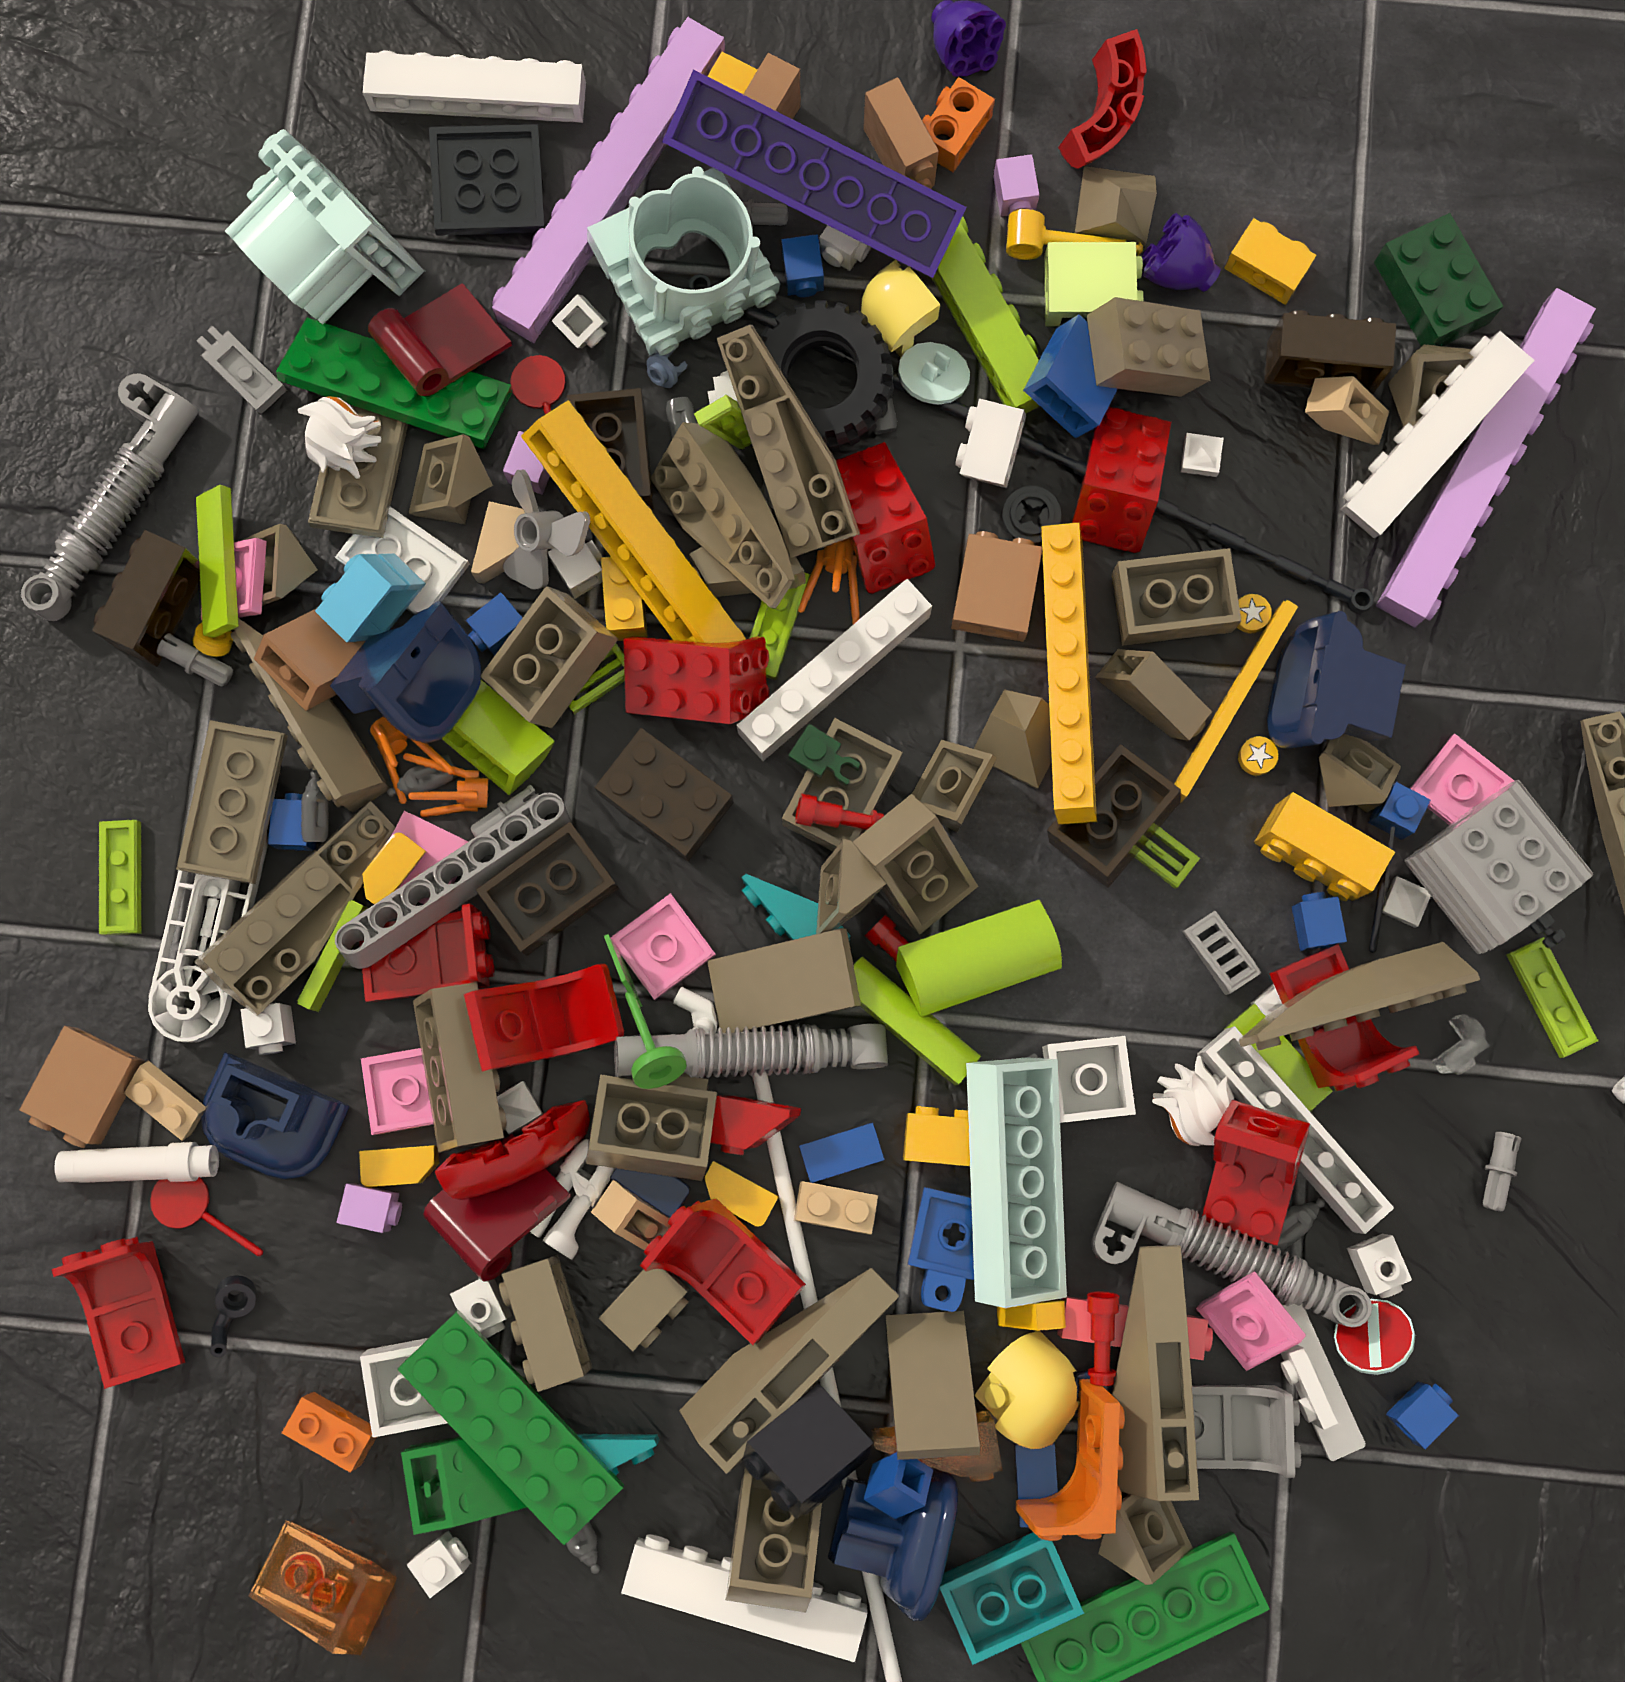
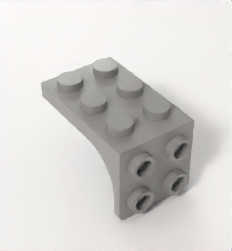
M1192 1385L1197 1469H1252L1278 1473L1285 1478L1295 1477V1468H1300L1301 1466L1300 1445L1298 1442H1294V1426L1299 1425L1300 1409L1298 1402L1293 1401L1291 1393L1275 1385Z

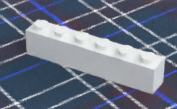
M380 51L379 53L366 52L362 93L370 111L583 123L586 81L582 64H575L567 60L549 63L539 62L530 58L513 61L503 60L494 56L487 57L486 59H477L458 54L450 57L432 56L428 53L404 55L396 54L392 51Z
M1501 331L1491 339L1486 335L1480 339L1469 352L1474 357L1465 368L1459 364L1444 380L1448 388L1441 396L1438 397L1433 394L1418 410L1423 415L1414 426L1408 422L1394 437L1393 441L1398 445L1389 455L1383 451L1368 467L1372 472L1369 478L1363 484L1357 480L1344 494L1343 498L1347 503L1340 510L1373 538L1380 536L1535 361Z
M908 579L903 581L739 722L737 730L740 737L764 761L929 619L932 605Z
M1235 1026L1225 1029L1197 1055L1203 1057L1204 1063L1221 1080L1228 1076L1227 1083L1234 1097L1239 1102L1310 1123L1299 1171L1352 1232L1366 1234L1394 1207L1252 1045L1240 1046L1239 1039L1243 1035Z
M646 1535V1539L638 1537L626 1574L622 1594L855 1662L868 1614L867 1604L861 1603L862 1598L846 1591H839L838 1595L822 1591V1585L813 1582L812 1598L806 1613L726 1601L730 1557H723L721 1562L708 1558V1552L697 1547L685 1546L684 1550L670 1547L669 1540L660 1536Z

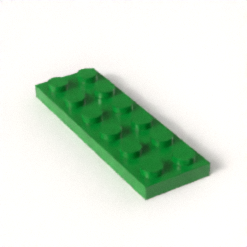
M308 317L305 319L276 370L277 379L280 382L326 397H337L347 404L449 438L464 434L470 437L474 446L485 449L512 395L510 384L470 371L430 396H420L374 339L326 323L322 324Z
M459 1310L397 1368L563 1545L573 1538L623 1489L624 1484Z
M1230 1531L1190 1550L1153 1584L1145 1585L1135 1577L1080 1602L1084 1614L1021 1642V1645L1038 1682H1120L1270 1610L1235 1533Z

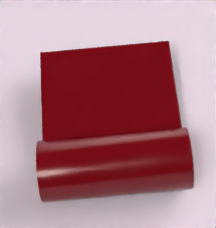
M463 283L405 318L402 317L397 309L387 308L377 313L368 325L370 335L420 396H430L512 346L510 339Z
M510 1134L501 1142L502 1146L515 1136ZM543 1169L517 1183L469 1199H452L442 1190L429 1201L423 1214L424 1218L483 1282H487L499 1276L510 1264L512 1259L510 1248L571 1196L546 1169Z

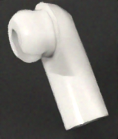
M681 987L673 1004L691 1012L693 1029L703 1028L705 1034H708L709 1029L712 1028L714 1033H716L718 1021L713 1003Z

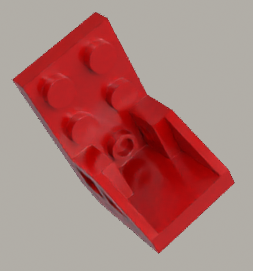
M1231 1100L1218 1123L1214 1137L1213 1160L1216 1161L1202 1214V1216L1206 1215V1221L1211 1223L1210 1220L1214 1218L1215 1226L1219 1227V1223H1222L1224 1229L1230 1226L1231 1231L1236 1232L1235 1230H1239L1240 1234L1244 1235L1247 1233L1249 1237H1255V1239L1278 1246L1309 1134L1310 1123Z

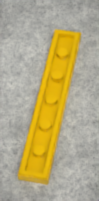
M1288 600L1283 601L1276 609L1174 783L1181 789L1180 803L1190 793L1298 608Z

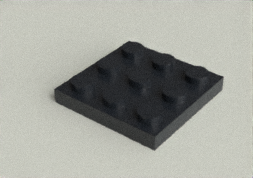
M538 124L429 127L434 230L436 236L537 233L539 229H545Z

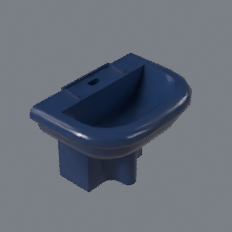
M437 601L429 608L414 615L404 626L370 636L332 682L330 687L353 714L377 708L391 725L409 739L428 743L442 739L453 729L467 710L480 687L482 668L478 652L469 636L442 602Z
M1343 611L1333 612L1305 621L1288 637L1276 666L1267 715V727L1270 738L1278 747L1287 749L1321 744L1323 741L1339 738L1343 734L1367 742L1392 738L1406 665L1365 651L1359 629L1347 621V615Z
M224 1052L204 1096L203 1105L206 1106V1110L201 1117L203 1133L209 1143L215 1145L217 1151L225 1157L268 1176L288 1180L306 1176L322 1164L334 1144L350 1106L273 1071Z
M932 1467L933 1473L925 1506L897 1519L890 1517L864 1500L868 1482L847 1477L827 1558L835 1565L879 1575L882 1591L898 1605V1608L912 1621L924 1620L931 1612L937 1599L954 1531L958 1507V1487L954 1476L949 1472Z

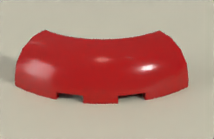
M1137 29L1105 40L1092 59L1098 83V96L1094 113L1089 120L1071 129L1058 147L1064 159L1072 167L1079 169L1109 152L1125 136L1139 113L1144 98L1142 93L1144 76L1147 69L1143 44Z
M582 1100L551 1107L542 1116L522 1127V1135L512 1138L503 1146L500 1140H495L473 1149L452 1154L435 1170L443 1190L452 1199H469L517 1183L552 1165L574 1149L587 1134L590 1118L586 1101Z

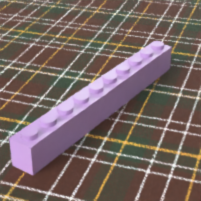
M689 17L686 18L680 28L676 27L672 31L668 40V47L661 56L657 55L653 59L649 67V75L642 85L637 84L624 112H619L614 117L610 126V133L604 142L599 141L595 145L591 153V161L584 171L580 170L577 172L566 198L560 199L556 203L552 211V219L546 228H541L537 231L532 241V248L525 258L521 257L517 261L512 271V278L506 287L502 286L496 292L492 301V309L498 323L535 343L594 254L587 241V227L624 210L630 198L634 195L667 145L662 141L693 69L708 76L721 52L725 53L724 37Z
M1558 288L1543 303L1519 346L1535 361L1472 431L1377 602L1376 607L1414 628L1424 619L1430 621L1436 614L1442 602L1437 599L1441 589H1448L1459 572L1458 569L1454 568L1459 557L1465 558L1476 541V538L1471 536L1476 526L1482 527L1490 516L1493 507L1488 504L1493 495L1499 496L1510 479L1505 474L1510 464L1515 466L1523 456L1527 446L1522 444L1527 433L1532 435L1540 425L1544 415L1540 414L1539 411L1544 403L1549 405L1557 394L1561 385L1556 383L1560 373L1565 375L1573 365L1577 354L1572 351L1576 344H1583L1590 334L1594 324L1589 321L1596 308Z

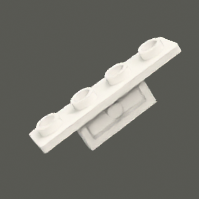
M1282 1304L1306 1334L1301 1343L1281 1353L1284 1360L1281 1362V1368L1290 1385L1295 1384L1301 1398L1297 1402L1302 1415L1308 1423L1312 1422L1326 1456L1331 1461L1364 1448L1365 1441L1309 1317L1302 1306L1303 1304L1299 1306L1296 1304L1290 1306Z

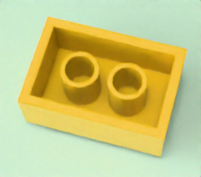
M1294 792L1275 805L1254 841L1256 845L1261 847L1260 852L1264 856L1276 862L1283 860L1295 867L1293 870L1295 874L1310 882H1314L1316 879L1328 886L1326 891L1333 897L1338 896L1339 900L1347 901L1348 899L1353 901L1373 892L1395 851Z

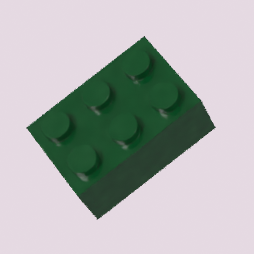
M1451 213L1385 243L1374 261L1421 347L1424 344L1435 346L1449 344L1490 324L1503 308L1500 299Z

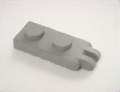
M211 326L207 332L216 340L214 344L211 345L203 336L196 340L205 350L201 355L202 358L260 415L287 391L284 385L229 331L222 335L216 328Z

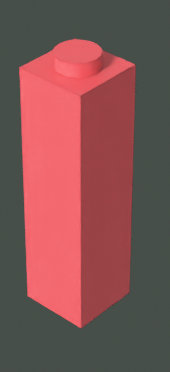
M1070 1296L1062 1298V1301L1065 1303L1066 1328L1058 1329L1057 1335L1064 1339L1094 1343L1090 1339L1091 1313L1087 1311V1299ZM1119 1304V1313L1115 1314V1340L1111 1341L1110 1346L1121 1347L1128 1305ZM1187 1315L1190 1358L1204 1360L1205 1351L1209 1352L1211 1350L1213 1330L1208 1327L1207 1319Z

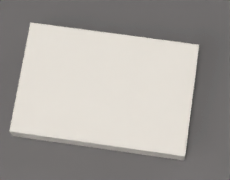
M390 507L383 538L352 534L335 558L345 566L352 557L358 554L379 555L395 553L426 583L406 608L416 615L422 610L429 608L435 602H442L470 563Z

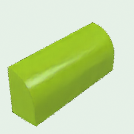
M482 680L472 703L453 729L442 738L443 741L508 795H511L535 772L555 742L538 726L529 723L503 697Z
M1036 900L898 947L896 967L920 1017L1061 969L1062 956L1053 924L1040 900Z
M862 956L853 965L860 997V1007L880 1024L885 1025L888 1031L954 1086L959 1085L967 1075L966 1063L977 1062L981 1055L932 1014L920 1017L912 998Z

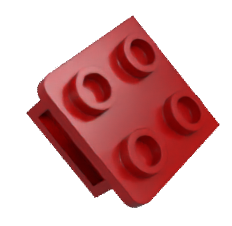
M1108 407L1100 425L1094 428L1086 471L1072 523H1079L1083 541L1133 553L1141 551L1159 499L1171 428L1170 421Z
M880 443L836 460L860 532L859 535L849 539L856 554L867 592L875 593L901 583L906 579L909 580L933 570L935 559L927 517L886 443Z
M634 636L623 639L626 713L732 724L744 719L769 698V687L766 684V667L769 662V652L766 648L764 637L755 636L742 641L724 643H701Z
M464 904L461 911L447 914L373 965L362 968L365 1002L371 1003L421 996L430 989L477 982L478 988L490 987L489 977L495 976V968L492 954L486 953L485 939H490L491 937L488 917H483L482 912L472 904ZM396 921L387 922L383 928L391 927ZM359 941L360 947L362 946L364 941Z
M1336 944L1269 974L1283 1005L1297 994L1321 981L1349 970V967L1339 944ZM1355 1015L1346 1018L1348 1026L1325 1032L1322 1024L1313 1027L1315 1035L1298 1039L1317 1087L1334 1086L1336 1091H1341L1354 1085L1357 1088L1371 1085L1380 1080L1377 1074L1385 1070L1388 1073H1394L1410 1066L1408 1059L1419 1054L1417 1046L1398 1047L1393 1045L1379 1033L1371 1019L1357 1022Z
M597 964L549 979L475 990L464 994L482 1072L575 1054L616 1040V1037L624 1036L621 1016L609 968L606 964Z
M717 1198L702 1203L697 1201L687 1208L681 1206L668 1220V1224L671 1227L664 1236H657L646 1247L644 1254L647 1257L640 1265L646 1272L653 1269H663L685 1280L752 1345L757 1344L806 1285Z
M138 1237L116 1240L101 1245V1251L100 1249L90 1252L83 1251L61 1258L63 1266L51 1269L53 1277L62 1276L71 1282L81 1300L104 1389L186 1363L153 1241L139 1243Z

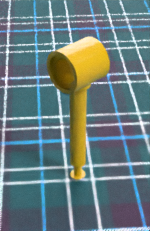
M1016 210L1010 213L1008 217L1006 253L1016 259L1030 260L1038 258L1042 255L1043 245H1048V242H1126L1124 239L1046 230L1044 215L1035 210ZM1141 242L1136 245L1137 256L1143 251Z

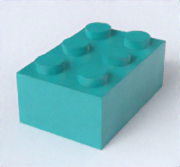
M1030 1533L945 1572L940 1586L942 1595L972 1665L1084 1614L1053 1541L1043 1540L1034 1533Z

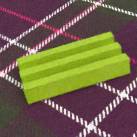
M616 643L603 661L613 654L617 658L592 674L577 695L619 667H624V654ZM624 669L578 700H573L569 707L574 715L625 681Z
M1159 827L1154 836L1186 859L1188 862L1185 866L1150 839L1144 846L1176 870L1178 875L1174 876L1142 850L1138 852L1135 858L1176 889L1200 858Z

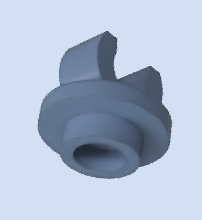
M674 350L665 355L654 353L647 359L648 376L656 385L671 388L677 383L678 377L686 369L687 364L685 361L679 366H673L668 360V357Z

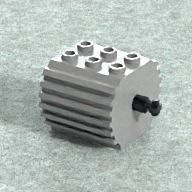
M1519 780L1511 782L1458 818L1457 821L1447 826L1415 850L1404 861L1476 954L1494 949L1528 926L1535 935L1543 932L1546 937L1542 944L1549 949L1556 946L1565 938V933L1562 929L1554 931L1551 928L1555 920L1548 911L1593 876L1590 868Z

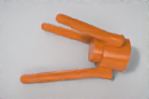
M850 539L826 546L824 550L817 551L816 563L798 608L800 613L805 611L823 565H825V570L833 573L832 591L835 593L839 591L841 575L845 574L848 569L852 623L855 624L860 619L856 574L857 557L853 555L854 549Z
M381 717L372 724L370 732L378 744V750L383 756L399 802L405 804L407 802L405 793L397 788L400 778L396 770L398 762L395 755L401 753L406 748L408 737L391 725L385 717ZM412 740L448 774L453 775L455 773V769L428 743Z
M409 753L403 755V759L447 773L431 759ZM452 766L455 769L453 775L465 778V781H457V792H411L408 797L410 800H456L457 803H460L421 810V817L463 811L478 812V808H487L488 778H479V770H465Z

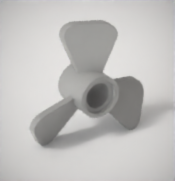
M524 469L517 470L512 479V490L525 513L519 515L514 524V536L519 547L505 560L503 569L507 576L526 587L541 589L545 588L549 581L547 549L556 548L566 556L578 554L584 546L590 524V515L586 511L576 512L567 517H563L556 510L539 512L528 473Z

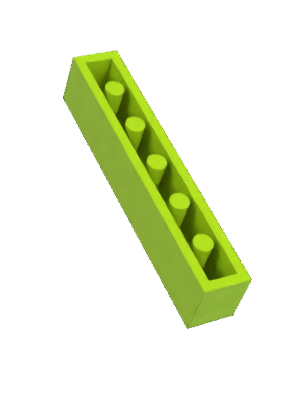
M962 217L932 280L1003 405L1023 409L1026 414L1040 406L1023 391L1039 361L1036 356L1038 354L1037 346L1029 334L1024 335L1019 326L1020 317L1017 310L1012 304L1007 305L1004 300L1002 285L998 277L994 273L990 274L984 264L986 262L984 253L978 243L973 244L967 235L968 227L966 221Z

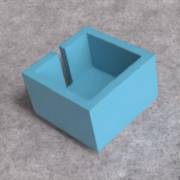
M395 553L379 555L358 554L346 563L343 569L345 573L340 580L324 591L321 597L323 601L315 612L347 643L366 641L370 636L389 631L426 583Z

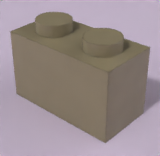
M643 1269L599 1319L632 1351L639 1344L646 1349L662 1332L657 1327L659 1322L666 1315L674 1319L688 1304L689 1301L683 1296L690 1289L669 1271L653 1269L646 1272Z

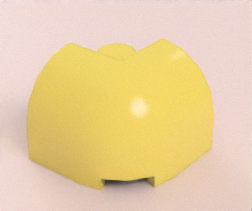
M897 260L880 270L867 285L862 297L861 313L867 316L868 322L871 325L875 324L882 333L884 343H887L889 351L893 352L895 350L901 358L907 349L913 347L914 336L938 320L940 303L909 266L902 270L899 268L900 265Z
M1035 1331L1015 1340L995 1358L987 1368L991 1373L974 1396L998 1420L994 1427L1006 1438L1026 1448L1042 1449L1055 1442L1074 1416L1080 1402L1076 1401L1077 1385L1073 1372L1076 1371L1068 1358L1041 1331Z

